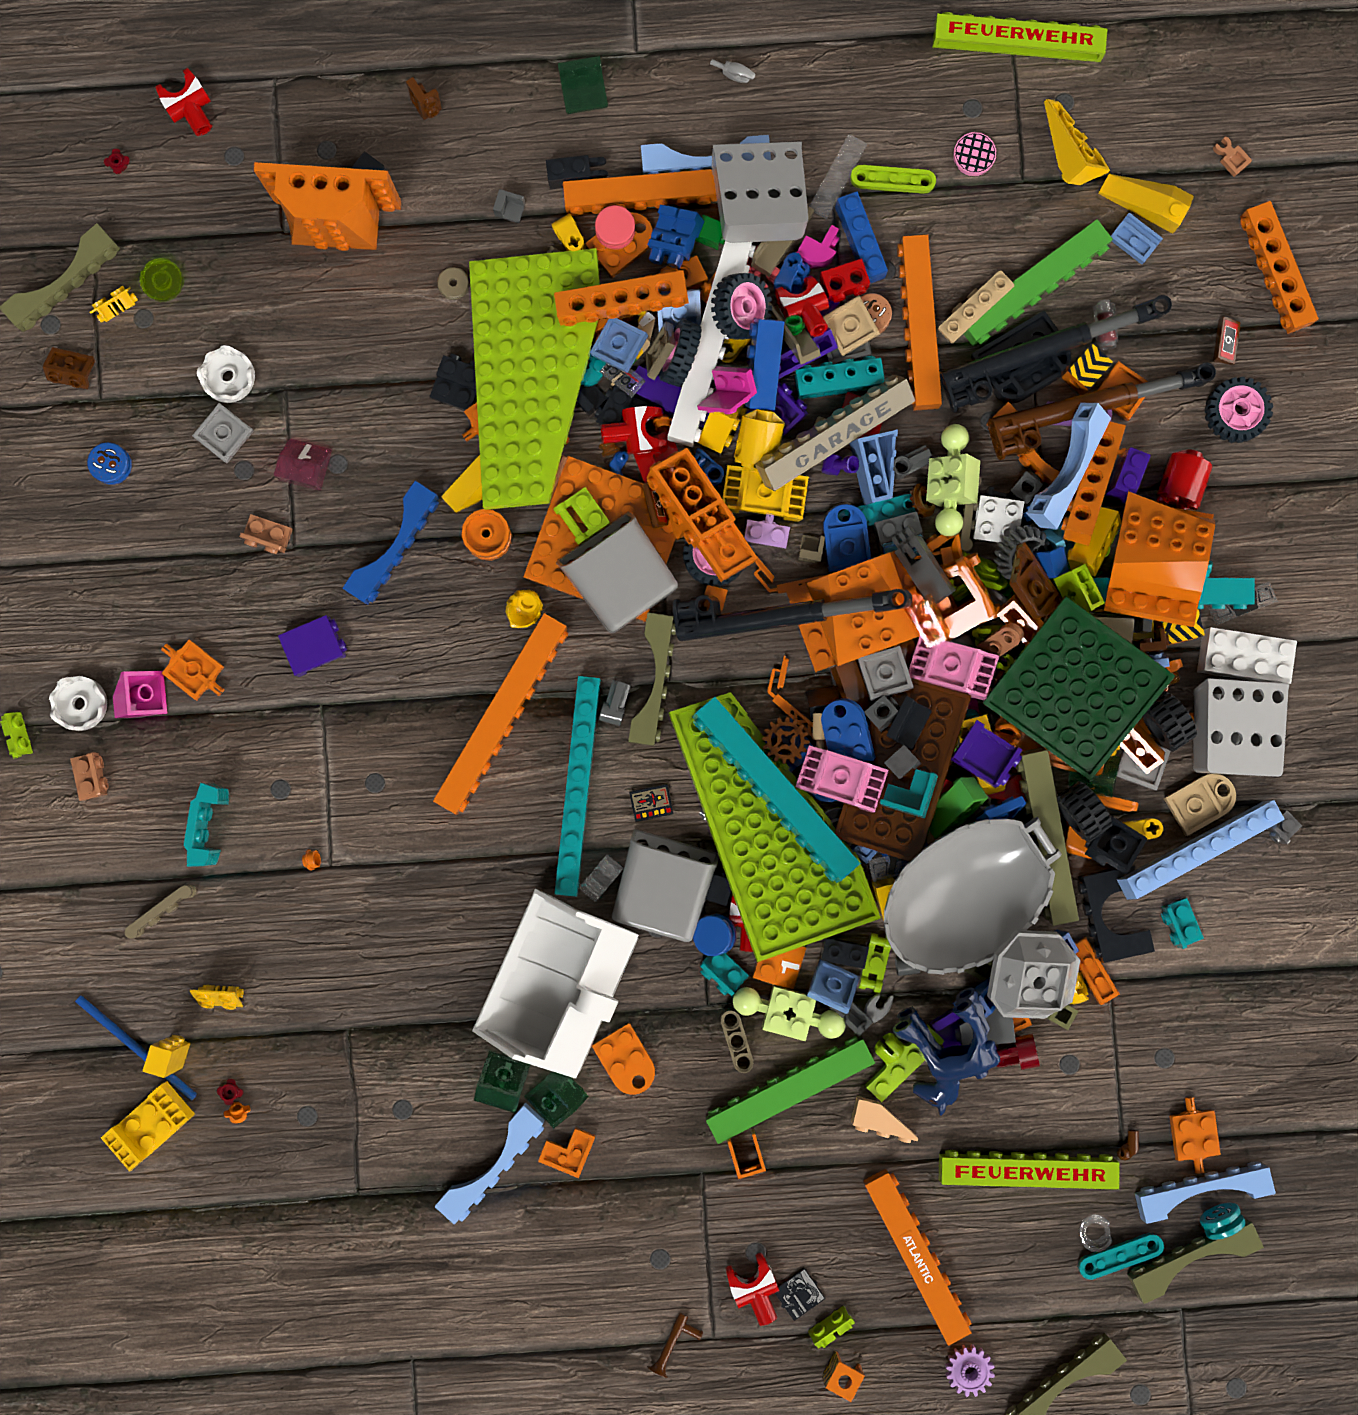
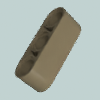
M727 1008L721 1013L720 1019L732 1061L738 1072L747 1073L753 1068L754 1063L739 1013L735 1009ZM728 1014H734L737 1018L736 1022L732 1025H728L724 1021L725 1016ZM734 1035H740L743 1038V1042L739 1046L731 1044V1038ZM742 1056L749 1058V1064L745 1067L737 1064L738 1059Z

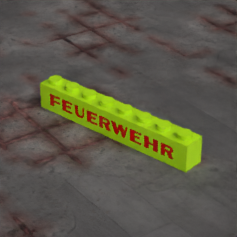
M943 12L941 14L937 13L932 47L1101 62L1106 53L1107 28H1101L1098 25L1085 27L1076 23L1063 25L1054 21L1040 23L1036 20L1018 21L1015 18L995 19L993 16L974 17L972 14L953 15L950 12Z
M946 1150L945 1154H939V1181L942 1185L1119 1189L1120 1162L1108 1154H1100L1099 1158H1091L1089 1154H1077V1157H1069L1065 1153H1056L1055 1157L1039 1152L1033 1153V1156H1025V1153L1011 1152V1155H1002V1152L991 1151L989 1155H980L979 1151H967V1154H958V1151Z

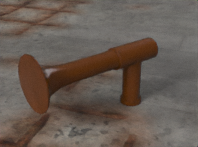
M680 1312L661 1356L654 1365L647 1366V1368L662 1377L668 1378L665 1371L666 1364L681 1332L700 1340L703 1331L686 1324L688 1316Z

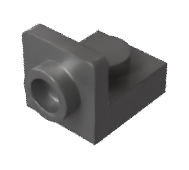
M1284 810L1281 814L1285 820L1267 829L1270 832V838L1277 844H1288L1291 841L1290 838L1302 827L1288 810Z

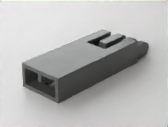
M908 525L905 527L906 532L901 530L898 533L900 538L897 535L892 537V541L898 548L895 554L928 605L935 606L956 591L923 538L918 536L914 529ZM913 547L916 548V550L922 557V559H920L917 562L914 558L918 555L917 553H914V551L912 550Z

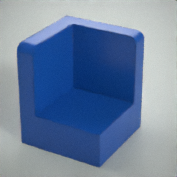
M1063 546L1051 551L1033 553L1049 578H1056L1069 571Z

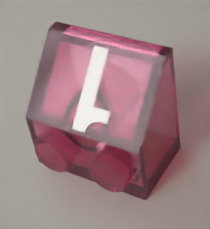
M289 439L279 454L274 476L280 481L321 491L332 450Z

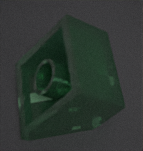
M489 1051L477 1083L474 1101L516 1113L531 1064Z
M550 1071L524 1097L554 1129L571 1116L589 1096L572 1077Z

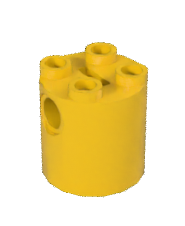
M755 409L747 414H742L734 454L735 462L741 463V466L754 468V464L761 461L763 456L772 454L779 449L785 423L773 411Z

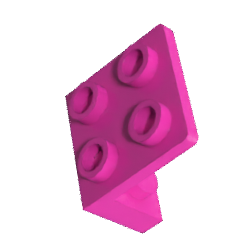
M716 366L712 369V374L717 390L699 403L697 408L708 413H735L741 405L747 403L757 393L752 370Z

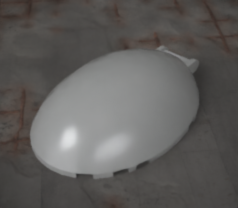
M1033 818L1024 825L1021 821L1011 819H987L967 824L947 833L926 846L905 866L889 892L884 909V928L887 940L893 951L903 962L914 969L916 968L930 974L961 973L966 969L975 966L979 967L992 961L995 952L1010 938L1009 936L1015 930H1027L1032 924L1035 925L1039 919L1037 917L1044 906L1047 907L1053 893L1052 886L1055 872L1049 865L1062 855L1059 849H1055L1040 826L1041 821L1039 818ZM1034 831L1047 851V855H1042L1030 837L1029 832Z

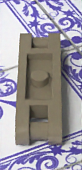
M979 476V486H980V484H981V482H982V479H981V477ZM978 501L977 503L963 504L961 515L963 527L959 533L962 554L963 552L968 553L973 546L969 537L970 532H974L976 520L972 519L973 511H977Z
M184 885L178 888L125 929L126 937L133 939L142 936L144 928L148 925L153 927L162 920L160 916L166 912L170 914L179 907L178 903L183 899L194 897L197 893L196 887L194 885Z

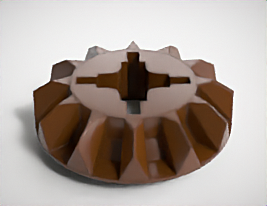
M922 483L914 485L913 489L910 490L911 497L909 498L912 501V507L915 508L917 514H920L922 518L931 516L935 511V504L926 501L927 486Z

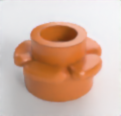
M663 414L653 420V426H655L657 432L663 433L670 429L672 418H669L667 414Z
M306 850V854L302 856L303 866L307 867L310 871L320 867L321 857L317 850Z

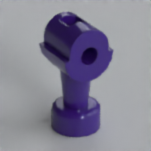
M832 454L823 460L821 472L836 476L839 475L840 470H844L846 473H855L859 469V460L856 456H846L843 459L838 455Z

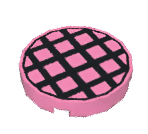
M971 132L964 135L958 140L953 150V160L958 169L968 176H979L991 169L996 159V148L993 141L982 133Z

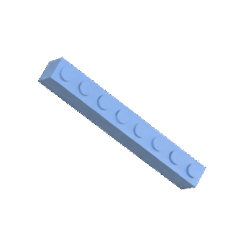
M1275 800L1261 802L1117 879L1127 900L1138 899L1285 819Z

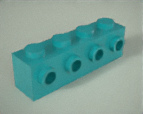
M867 356L862 358V361L855 362L854 359H846L841 361V364L825 362L820 364L819 367L804 365L796 370L794 375L797 396L801 400L845 394L847 392L866 391L885 382L881 358L875 359V356Z

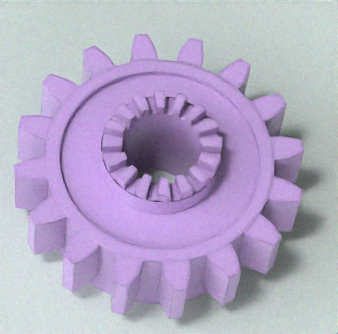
M971 1344L970 1348H966L965 1345H962L960 1350L955 1348L953 1356L948 1355L950 1363L945 1364L946 1369L949 1370L945 1375L947 1379H951L949 1381L950 1386H956L955 1390L958 1394L964 1390L966 1397L969 1396L970 1392H973L976 1397L978 1390L985 1393L984 1386H991L989 1378L995 1377L993 1371H991L994 1365L992 1362H989L990 1356L988 1354L984 1355L981 1347L976 1350L973 1344ZM967 1368H974V1371L972 1373H965V1370H967Z

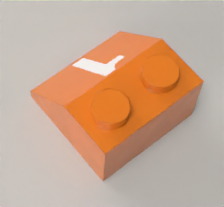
M802 946L760 962L756 961L752 977L773 985L794 989L807 947Z

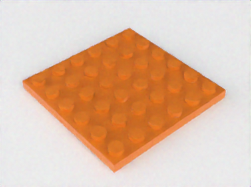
M567 456L568 459L559 478L523 578L583 599L561 568L556 564L557 560L579 545L576 543V537L564 520L553 509L584 487H586L603 511L610 524L627 512L633 514L665 564H667L676 537L666 508L668 525L655 529L652 528L643 492L644 484ZM571 506L566 510L583 533L586 532L588 529ZM650 609L636 619L646 622L647 613H649Z

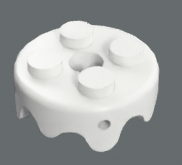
M223 345L219 349L205 355L202 366L197 369V376L207 394L220 402L230 403L239 401L248 395L254 385L255 370L245 354L230 346ZM226 371L233 372V378L230 381L223 380V374Z
M83 676L60 679L57 682L56 688L49 696L52 709L50 717L69 730L82 731L96 726L103 719L107 710V696L104 689L96 681ZM78 698H83L85 705L82 709L78 710L75 707V701Z

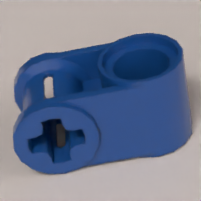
M793 252L785 258L780 272L774 280V290L782 286L792 294H799L801 292L804 278L810 273V266L803 262L799 253Z
M697 448L694 454L697 463L707 477L713 471L719 472L720 477L718 479L712 480L709 478V481L714 487L720 486L724 481L723 468L703 450Z

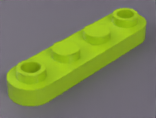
M858 165L852 170L850 176L852 185L859 189L926 194L931 192L936 184L934 173L923 169ZM863 176L865 180L859 181L857 177ZM921 181H926L928 185L923 186Z

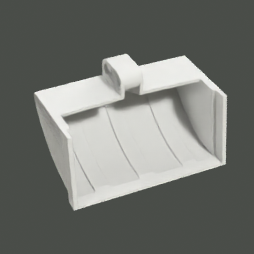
M535 889L472 1031L512 1059L576 1078L582 1069L602 1021L610 1022L619 1002L613 996L639 939L638 934L577 910L551 895Z

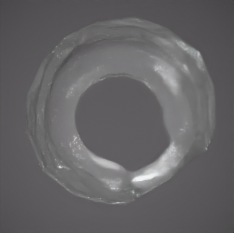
M1091 1215L1082 1221L1078 1235L1086 1249L1093 1252H1101L1110 1246L1112 1239L1109 1227L1110 1222L1099 1215ZM1092 1223L1103 1225L1105 1229V1234L1097 1240H1091L1086 1235V1229Z

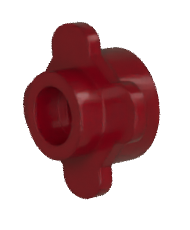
M113 149L112 154L104 159L105 166L111 167L115 174L122 173L130 163L129 157L123 156L119 149Z
M231 1078L227 1080L224 1086L217 1088V1094L220 1095V1098L226 1105H232L237 1097H242L243 1089L238 1088L236 1081Z

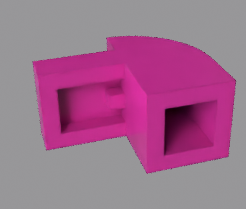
M831 225L822 243L806 235L797 251L801 255L803 262H806L812 269L828 266L836 255V251L833 249H835L840 239L837 236L839 229Z

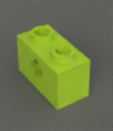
M1086 564L1054 578L1062 597L1067 596L1086 611H1092L1105 604Z

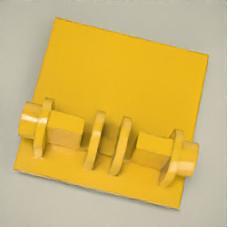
M121 286L110 293L112 298L106 300L104 297L92 305L94 309L90 313L97 310L99 314L96 316L101 323L104 321L108 322L115 317L112 310L117 316L119 315L113 302L124 312L125 310L118 299L125 309L136 305L135 302L138 299L134 293H128L131 287L125 289L124 286Z
M203 985L198 990L190 989V993L203 1008L211 1009L214 1006H223L225 1009L234 1010L236 1007H243L239 998H243L244 990L238 986H228V988L223 986L222 991H220V986L218 985L216 987L215 985Z

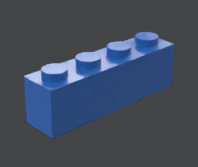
M858 191L838 198L835 209L855 261L863 260L870 284L885 279L888 269Z
M754 318V323L750 324L749 333L752 336V342L747 349V358H750L749 367L746 368L752 370L757 393L745 403V406L748 408L775 410L785 323L782 320Z

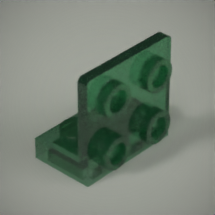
M600 56L558 63L567 114L608 107Z
M1110 756L1104 764L1102 774L1095 775L1091 781L1078 771H1070L1068 788L1080 781L1087 785L1096 795L1113 798L1120 757Z

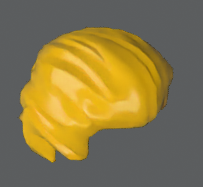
M517 590L507 600L505 612L510 622V627L525 628L537 622L541 616L543 604L538 593L535 591Z

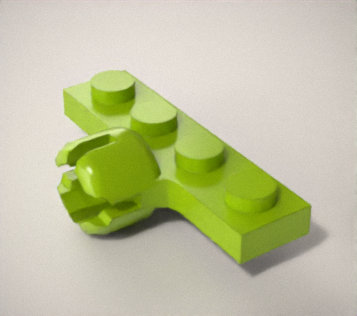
M927 1024L933 1038L941 1045L944 1040ZM887 1033L883 1036L888 1047L880 1040L876 1043L874 1047L875 1052L885 1062V1065L865 1084L866 1088L881 1102L925 1061L922 1052L916 1044L911 1042L902 1043L893 1033Z

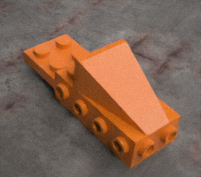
M688 448L680 452L676 451L666 460L658 461L650 467V472L647 476L648 485L652 490L656 491L660 503L667 509L676 539L679 540L684 537L688 544H692L694 549L698 548L720 582L757 561L758 557L735 525L734 521L736 519L731 510L726 506L720 494L709 481V478Z

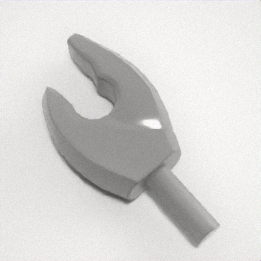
M711 60V65L723 69V74L733 81L747 83L755 77L754 72L740 63L726 61L723 64L716 60Z
M880 993L875 994L867 1001L864 1013L873 1023L881 1020L889 1012L894 999L893 995L888 997L881 1008L876 1007V1002L881 995Z

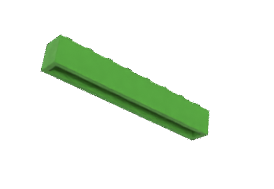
M1098 219L1014 280V287L964 333L971 345L974 346L978 342L981 345L991 337L989 334L994 330L997 332L1001 331L1008 325L1006 321L1010 318L1017 319L1025 312L1024 308L1029 304L1031 307L1036 305L1042 299L1040 296L1045 292L1048 294L1052 293L1059 287L1058 283L1064 279L1066 282L1076 274L1074 272L1079 267L1084 269L1093 261L1091 258L1098 254L1100 257L1110 249L1108 245L1113 239Z
M851 1037L845 1041L846 1045L840 1048L834 1046L825 1051L826 1055L820 1058L815 1056L807 1060V1065L801 1068L795 1066L786 1071L787 1075L779 1079L778 1076L773 1077L767 1081L768 1085L762 1088L757 1086L747 1091V1096L741 1099L737 1096L729 1100L727 1106L721 1109L718 1106L708 1111L709 1115L706 1116V1122L717 1143L720 1144L875 1064L863 1038Z

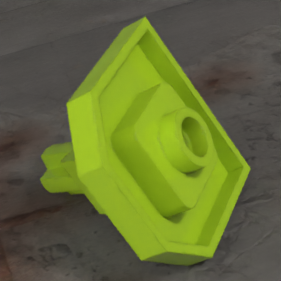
M963 552V556L970 555L969 553ZM979 557L981 562L973 568L985 587L997 591L1004 589L1009 582L998 571L997 565L991 560ZM964 583L952 593V596L956 601H961L971 592Z

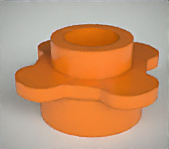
M234 1102L223 1114L225 1118L229 1117L232 1123H241L246 1120L247 1113L251 1109L249 1105L244 1106L240 1102Z

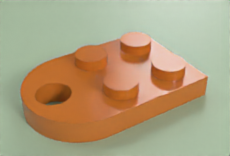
M630 212L634 218L635 225L642 223L646 226V230L642 233L635 231L633 240L622 249H609L599 242L596 235L585 243L587 249L597 248L598 262L611 278H614L649 249L647 244L649 239H651L653 230L650 222L641 214Z
M630 1022L592 1045L611 1080L620 1091L636 1095L646 1091L651 1086L655 1076L654 1063ZM640 1075L645 1079V1084L642 1087L633 1085L632 1080L635 1076Z

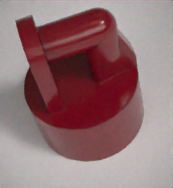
M1033 1034L1015 1037L1016 1047L996 1050L1000 1056V1062L996 1067L1001 1068L1020 1064L1021 1070L1040 1067Z

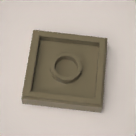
M667 321L646 353L647 375L655 380L675 347L673 324Z

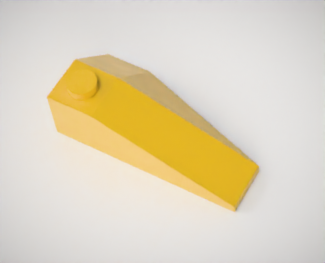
M1046 99L1044 101L1058 167L1062 172L1063 180L1068 184L1082 185L1108 173L1110 169L1096 148L1092 150L1085 142L1087 136L1073 127L1075 121L1061 103Z
M480 455L441 496L456 513L482 500Z

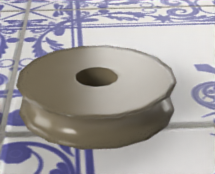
M457 267L444 269L437 279L440 293L445 298L451 300L460 299L465 296L470 286L466 273ZM456 280L457 285L452 287L450 282Z

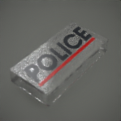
M606 363L600 370L604 377L631 398L646 382L631 368L626 373Z

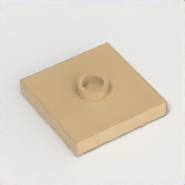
M860 296L823 316L832 331L842 356L880 335Z

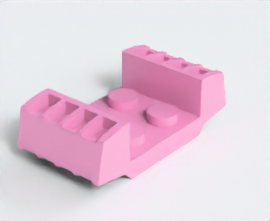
M919 636L908 672L910 678L965 692L971 695L972 698L985 700L995 674L999 656L961 644Z
M809 745L795 787L875 813L888 770Z

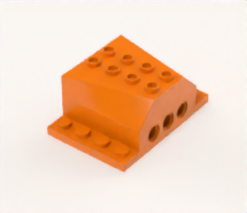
M254 162L255 174L272 200L281 205L286 215L292 245L315 246L317 249L336 247V249L347 251L349 248L376 250L380 208L387 212H393L395 209L401 210V199L388 171Z
M1128 491L1104 611L1194 627L1198 603L1210 559L1215 530L1214 514L1168 507Z
M895 551L789 589L786 593L790 604L824 599L825 602L872 596L874 592L908 590L915 583L895 554ZM898 593L896 603L901 605L904 602V595ZM913 602L905 609L877 613L871 610L827 617V620L822 622L816 621L815 623L798 625L815 672L834 665L839 666L922 636L921 633L930 631V628Z

